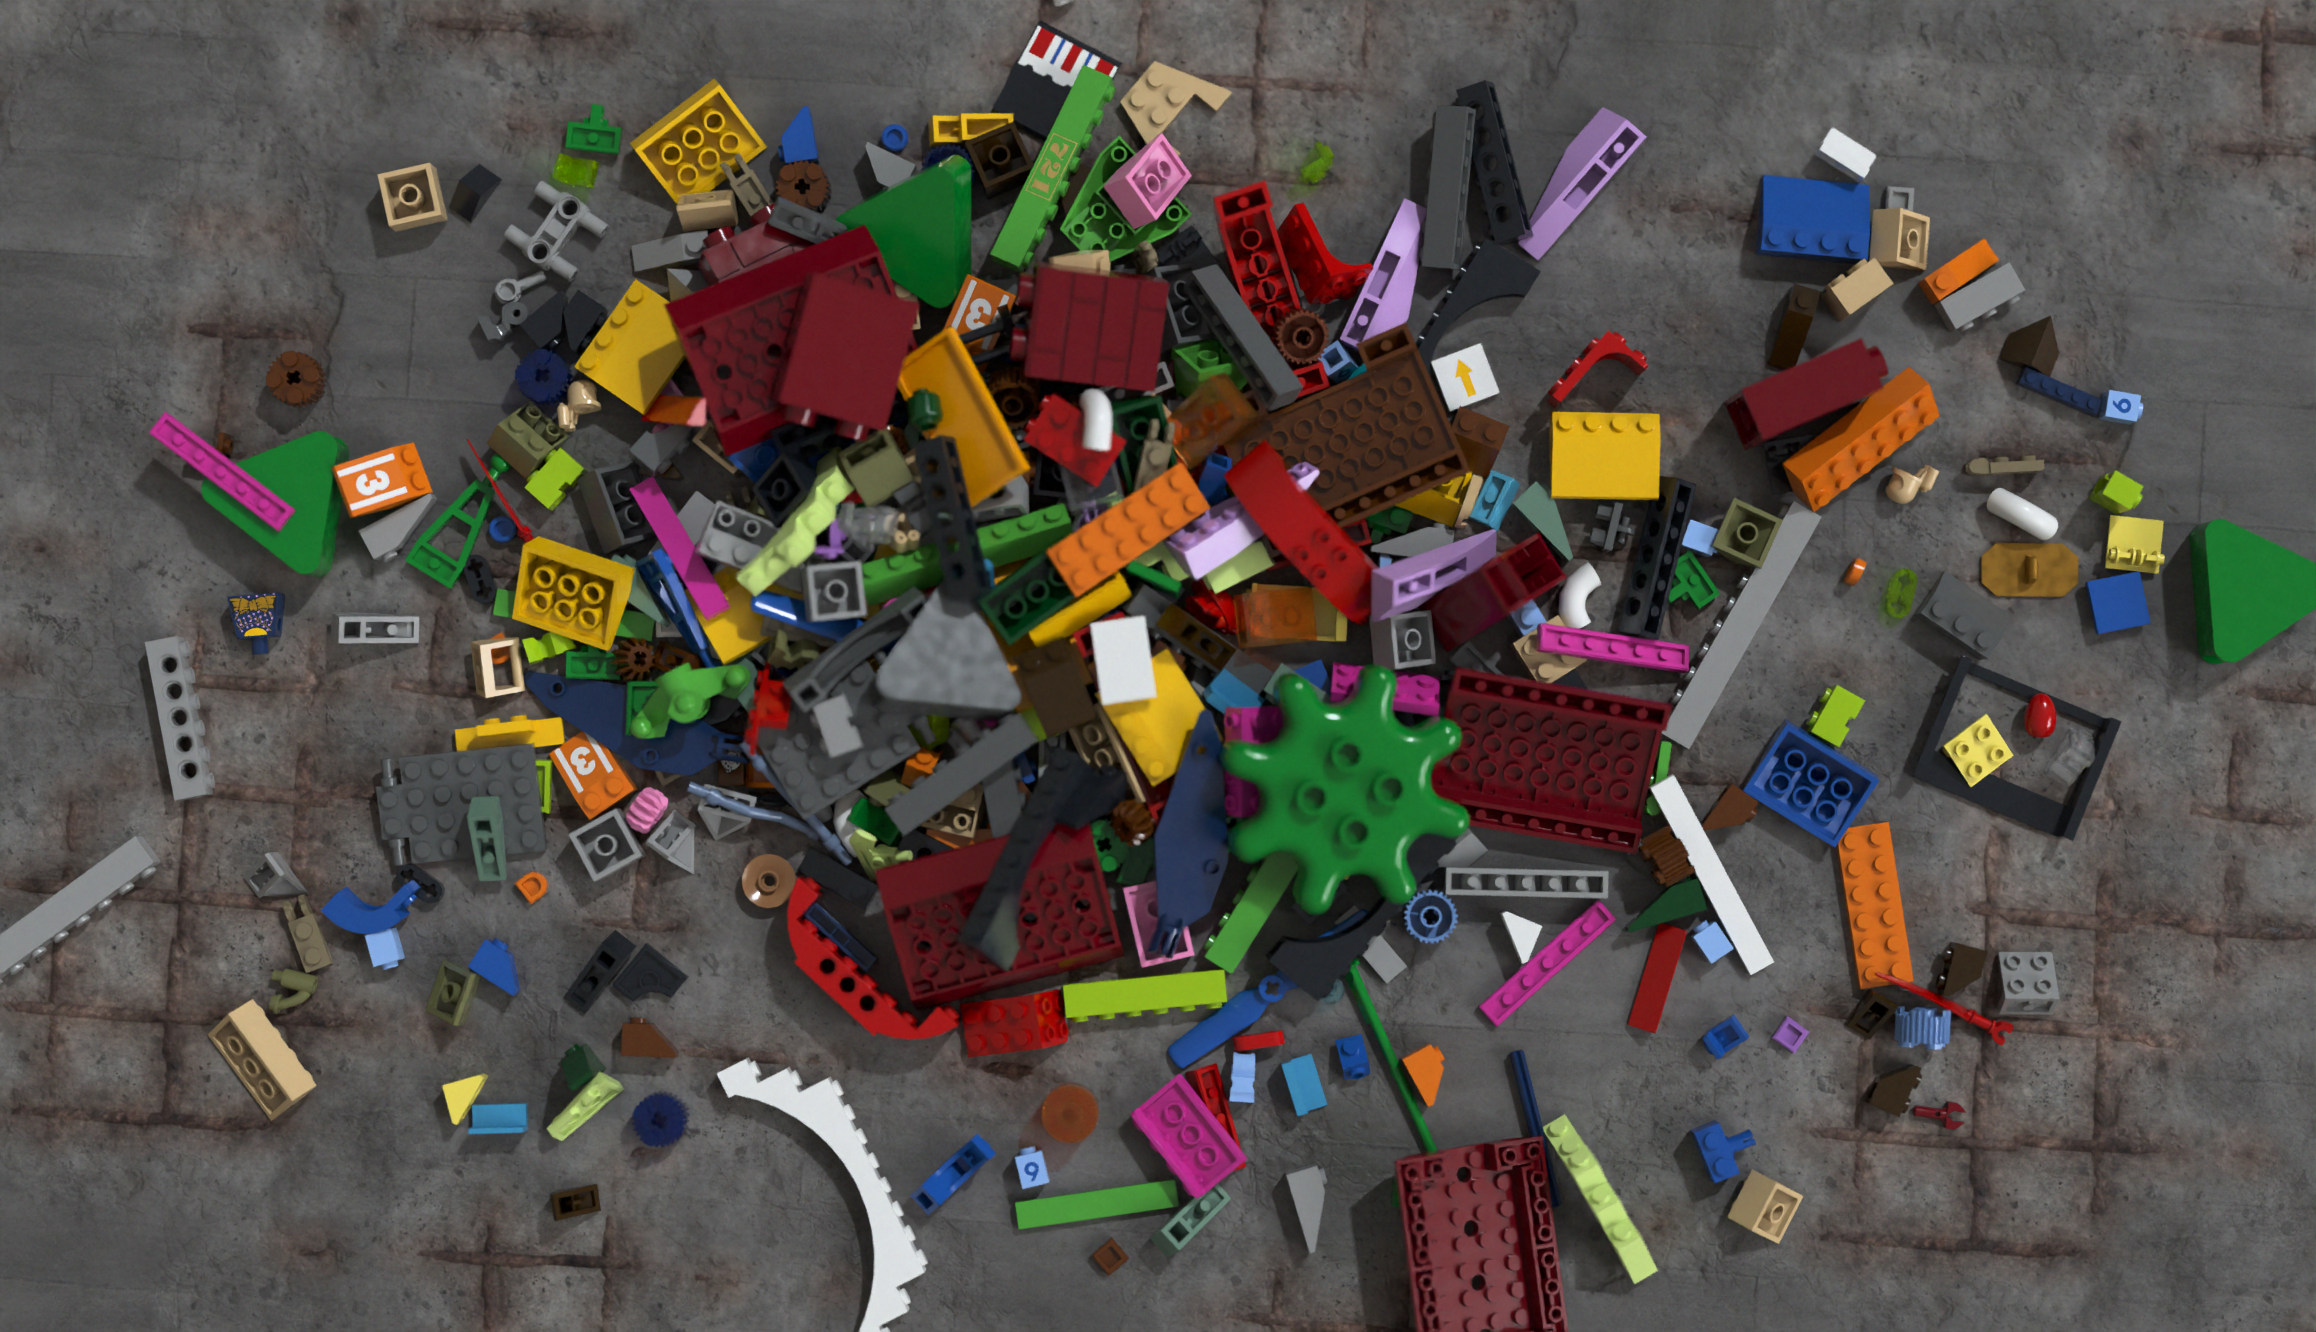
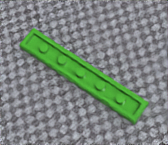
M497 588L493 615L512 618L516 591ZM624 610L615 636L643 638L646 641L652 642L656 620L646 613Z
M1175 1179L1015 1202L1019 1229L1179 1206Z

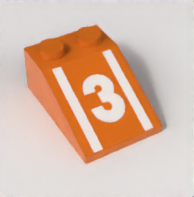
M968 274L943 331L947 329L946 327L952 326L957 334L961 335L996 322L995 319L1000 317L997 307L1007 304L1011 313L1016 295ZM998 332L965 344L964 347L969 356L972 357L998 347L1002 334ZM992 361L976 366L978 373L984 374Z
M414 442L391 447L332 467L350 518L407 505L433 492Z
M583 731L549 753L569 790L589 820L597 819L639 790L613 751Z

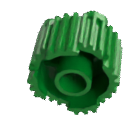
M1105 814L1089 822L1101 871L1109 872L1120 867V862L1124 863L1123 859L1128 858L1127 853H1130L1129 848L1131 847L1127 842L1121 843L1120 837L1114 835L1115 830L1109 826L1112 821L1109 815L1106 816ZM1107 837L1109 844L1099 847L1098 839L1104 840Z

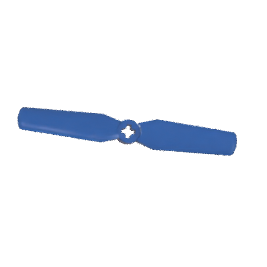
M766 590L760 592L756 597L752 595L751 609L754 612L840 641L864 623L857 618L807 623L805 602L803 600ZM901 636L881 647L887 657Z
M1361 909L1320 937L1348 928L1369 911ZM1278 970L1275 975L1265 977L1260 982L1259 987L1237 993L1224 1003L1221 1008L1215 1010L1168 1047L1169 1057L1177 1067H1186L1257 1021L1270 1002L1281 1000L1286 991L1300 986L1281 970ZM1269 981L1280 985L1277 989L1278 995L1274 996L1272 993L1268 995L1265 992L1268 989L1267 983Z

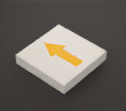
M1481 343L1431 361L1433 372L1449 412L1457 410L1460 406L1465 407L1500 393Z

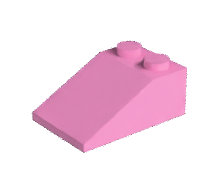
M1160 133L1121 166L1103 187L1133 229L1157 220L1192 175L1165 136Z
M1156 881L1123 888L1142 967L1194 955L1188 926L1182 931L1173 959L1167 958L1166 955L1159 956L1156 952H1147L1158 921Z

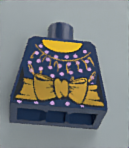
M277 592L228 596V604L237 638L240 640H251L252 655L269 654L268 638H277L282 635L285 594Z

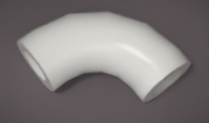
M1088 389L1080 398V407L1085 415L1082 446L1098 450H1109L1112 433L1110 402L1102 391Z
M2003 488L1995 489L1988 498L1987 509L1989 512L2020 527L2038 539H2050L2058 529V522L2054 516Z
M1589 562L1579 567L1567 578L1560 592L1559 614L1566 627L1580 629L1591 623L1585 609V602L1588 595L1594 589L1601 586V581Z
M858 789L837 800L833 817L837 837L854 858L857 855L849 842V838L855 830H865L848 821V818L851 815L853 806L861 798L868 799Z

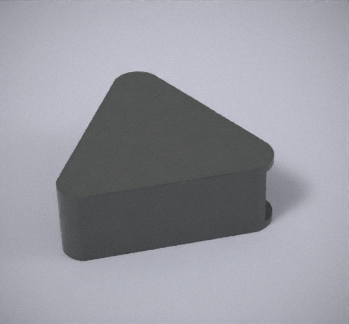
M944 580L928 597L925 607L907 633L901 636L868 684L866 690L867 699L874 708L883 711L993 722L999 721L1017 706L1021 697L1020 690L976 600L967 603L951 602L946 592L947 583Z

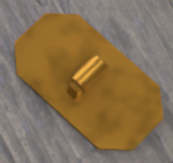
M1996 543L1981 556V583L1995 596L2064 597L2078 584V556L2064 544Z

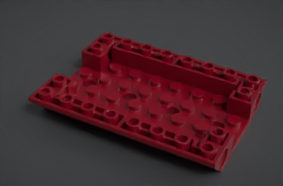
M865 225L664 304L682 352L688 358L703 398H706V411L725 457L771 439V430L792 422L782 418L785 403L771 400L806 273H817L898 297L881 252ZM911 334L905 358L918 349L913 334ZM775 343L781 349V354L777 359H770L767 356L766 350L770 344ZM721 364L728 365L731 370L730 376L725 380H720L716 375V369Z
M1057 823L1037 851L1025 878L1019 901L1017 933L1020 949L1008 972L986 964L959 942L958 938L1012 834L875 869L883 908L910 998L917 1011L1125 956L1089 823L1078 829ZM1079 899H1087L1089 901L1088 906L1085 908H1077L1075 903ZM1026 913H1034L1037 916L1032 922L1022 920L1023 915ZM922 940L931 943V946L925 950L916 947L917 943Z
M1542 1136L1488 1141L1407 1155L1394 1161L1416 1332H1480L1482 1329H1486L1487 1332H1569ZM1460 1167H1464L1467 1172V1176L1462 1182L1457 1178V1171ZM1471 1221L1474 1225V1230L1471 1235L1467 1236L1464 1232V1225L1466 1222ZM1475 1275H1478L1481 1279V1285L1478 1289L1474 1290L1471 1286V1280Z

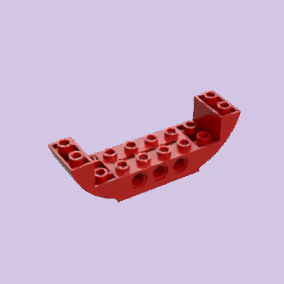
M803 876L797 878L788 906V931L792 947L797 956V960L794 963L873 1036L881 1033L900 1039H925L943 1034L960 1024L961 1021L958 1019L960 1014L949 1004L946 1007L940 1004L920 1027L916 1024L918 1019L910 1011H901L896 1006L898 1000L888 991L883 994L877 988L879 983L870 974H861L857 970L859 965L848 955L843 957L837 951L839 947L830 938L821 937L817 933L819 929L809 919H802L808 909L823 894L819 891L822 886L811 877L805 878ZM826 958L833 960L835 963V970L832 973L824 968ZM845 977H850L855 981L853 991L847 990L844 987L843 981ZM864 996L873 997L875 1000V1007L873 1009H868L864 1006Z

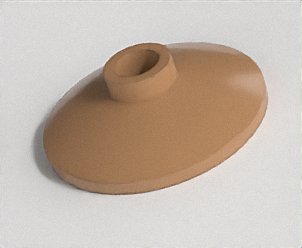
M773 854L760 855L748 863L742 875V887L745 895L752 903L763 908H774L784 904L790 898L796 882L795 872L790 863L784 858ZM767 876L774 877V885L768 886L765 883Z

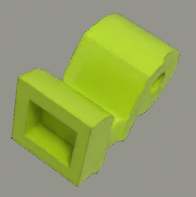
M553 632L543 635L542 639L539 640L534 639V637L522 639L530 665L543 662L547 658H555L556 655L564 654L566 651L577 649L572 639Z

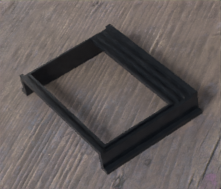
M1961 655L1912 777L2060 839L2073 841L2122 721L2112 717H2101L2047 694L2053 701L2055 710L2098 727L2067 806L1991 774H1988L1970 787L1953 760L1935 751L1966 673L2029 699L2035 694L2044 692L1971 662L1972 659Z

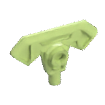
M857 829L849 838V842L871 881L878 884L875 869L913 859L911 850L899 851L898 848L889 847L884 844L874 847L877 840L876 836Z

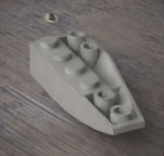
M717 501L702 530L694 554L741 571L771 541L780 529L775 528L771 522ZM812 552L796 567L792 565L771 584L804 595L801 568L826 565L828 563Z

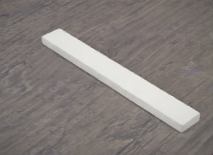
M1672 774L1650 786L1649 789L1666 821L1673 829V834L1676 839L1680 838L1689 853L1687 860L1691 866L1694 865L1696 870L1694 873L1747 972L1752 975L1774 963L1675 776Z

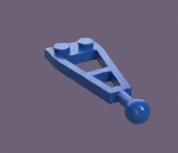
M660 548L637 561L635 564L647 585L692 652L699 654L706 668L723 666L721 663L714 661L707 648L709 642L672 568L673 564L669 555ZM662 578L664 579V581H665V583H666V585H667V587H668V589H669V591H670V594L668 593V591L666 590V588L664 587V585H663L662 582L660 581Z

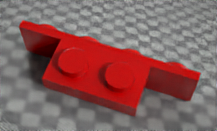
M767 660L764 671L758 672L757 687H760V690L754 691L753 706H756V709H751L749 725H752V729L747 728L745 745H750V756H755L761 726L787 729L792 704V696L782 684L783 682L770 680L771 664Z

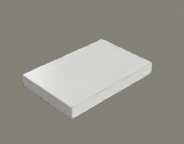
M1145 616L1091 623L1102 705L1156 698Z

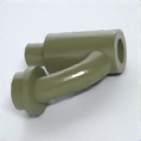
M287 968L284 972L274 970L272 980L281 982V987L297 990L298 993L284 999L282 994L273 995L269 1003V1010L273 1011L274 1014H279L281 1009L296 1006L307 1000L311 994H314L317 988L318 976Z

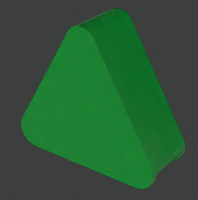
M952 155L855 204L835 219L846 225L847 231L865 225L881 252L890 278L933 307L943 308L952 303L958 297L968 274L971 275V166L962 156ZM833 232L834 236L840 235L836 232Z
M317 431L235 463L296 510L280 532L207 477L203 480L201 486L202 496L206 502L296 572L315 578L323 577L332 568L343 499L332 467L349 461V448L343 440L333 437L327 432Z
M2216 519L2202 523L2191 530L2189 542L2199 655L2205 662L2213 665L2237 662L2316 609L2315 562L2225 519Z

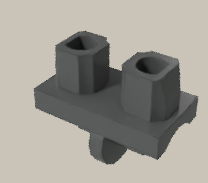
M1615 502L1612 505H1597L1595 518L1608 521L1606 531L1592 528L1588 542L1601 547V551L1608 553L1612 551L1616 532L1619 533L1617 543L1625 544L1626 535H1635L1636 530L1629 528L1631 518L1623 516L1621 526L1618 525L1623 507L1622 503Z

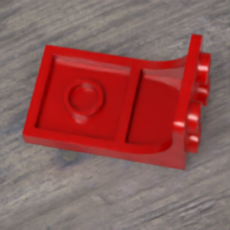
M1304 203L1295 204L1277 230L1288 265L1292 268L1299 287L1304 292L1310 305L1316 303L1327 304L1341 298L1344 300L1351 299L1357 294L1358 289L1368 279V275L1373 270L1371 263L1349 265L1337 260L1326 248Z
M1608 330L1600 340L1595 337L1583 350L1582 353L1585 355L1583 360L1578 357L1564 372L1568 377L1565 380L1560 377L1547 392L1551 397L1546 402L1555 408L1591 366L1599 361L1607 359L1619 361L1639 376L1649 366L1645 362L1647 358L1637 349L1632 351L1625 345L1627 341L1619 333L1614 331L1612 334Z
M1059 392L1046 395L1038 407L1042 411L1039 417L1032 418L1024 429V432L1027 434L1024 440L1098 487L1127 440L1112 431L1109 450H1098L1082 446L1085 430L1084 413L1067 402Z
M1055 989L1023 996L960 1004L968 1058L1043 1049L1066 1043L1069 1029L1065 1022V1003L1060 990Z

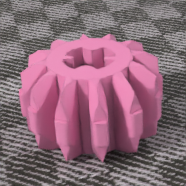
M651 787L643 789L637 798L634 799L629 811L626 813V823L636 831L643 834L649 833L664 815V811L667 809L668 798L660 791Z

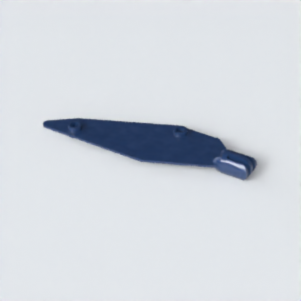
M528 671L523 675L524 683L545 707L640 769L693 776L717 760L750 764L749 758L728 755V751L746 754L739 745L730 744V741L744 742L745 736L721 733L701 719L684 723L671 718L664 737L641 739L625 735L627 685L587 679H566V676ZM558 685H562V691L560 693H556V688Z
M1202 710L1198 715L1154 836L1158 921L1147 952H1156L1159 956L1166 955L1169 959H1173L1183 929L1210 912L1228 863L1224 773L1220 761L1222 745L1212 714L1208 710ZM1203 745V751L1197 753V748Z

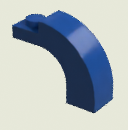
M1207 450L1199 468L1198 489L1211 508L1231 498L1225 490L1227 480L1224 474L1232 468V459Z
M414 880L408 882L387 904L381 906L365 903L346 887L337 892L320 911L333 923L345 930L360 934L378 933L393 927L411 914L406 908L417 899L415 893L419 890L420 886Z
M976 1134L930 1175L910 1196L929 1215L996 1153L990 1148L987 1141L983 1140L979 1134Z

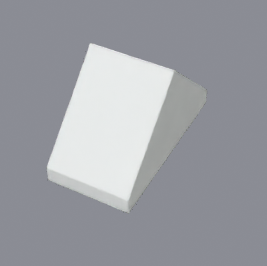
M1507 911L1500 912L1520 963L1528 962L1542 926Z

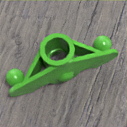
M686 663L655 679L659 687L641 712L631 722V733L641 739L664 737L671 718L684 723L702 718L710 708L711 697L720 694L736 699L751 680L749 669L744 665L737 664L692 670L689 663Z

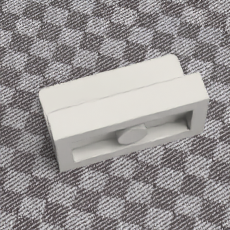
M1835 128L1830 129L1814 154L1858 183L1865 178L1870 170L1869 167L1876 158L1874 153Z

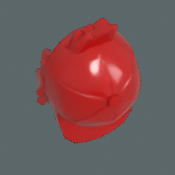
M1202 579L1194 580L1192 590L1195 596H1188L1184 599L1187 603L1185 610L1193 614L1197 621L1211 630L1216 628L1219 632L1223 634L1229 633L1230 635H1237L1244 629L1236 624L1238 620V607L1234 598L1224 590L1215 594L1214 590L1207 588Z

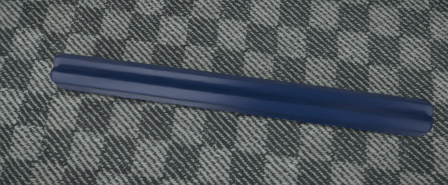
M1515 1050L1510 1052L1509 1056L1530 1137H1543L1552 1208L1562 1205L1525 1054L1523 1050Z

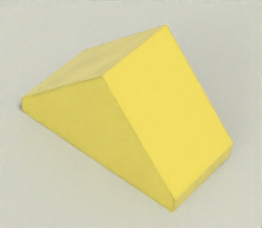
M483 1073L442 1085L452 1123L458 1125L463 1122L486 1082L488 1075Z

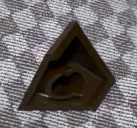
M2051 315L2008 334L1999 359L2020 368H2030L2050 377L2059 355Z

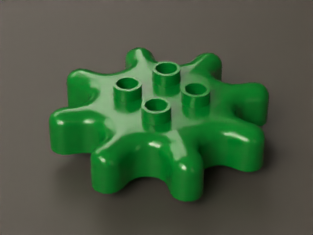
M1380 664L1364 666L1356 677L1350 696L1344 701L1333 704L1321 702L1307 679L1296 673L1281 675L1273 685V695L1283 715V726L1277 736L1263 744L1243 739H1233L1224 744L1220 751L1221 765L1225 770L1235 777L1253 782L1259 793V806L1256 812L1231 830L1228 836L1230 849L1239 859L1245 862L1257 861L1276 851H1284L1291 854L1296 859L1298 865L1297 877L1293 887V897L1296 903L1310 914L1325 912L1333 901L1339 882L1353 874L1369 876L1377 891L1387 901L1393 904L1407 903L1416 892L1415 878L1406 861L1407 850L1411 843L1424 834L1457 838L1463 835L1469 827L1470 818L1465 808L1450 799L1437 796L1431 785V770L1434 764L1459 747L1462 738L1460 728L1455 722L1442 716L1431 717L1412 727L1402 726L1394 718L1392 712V702L1397 687L1396 677L1390 669Z

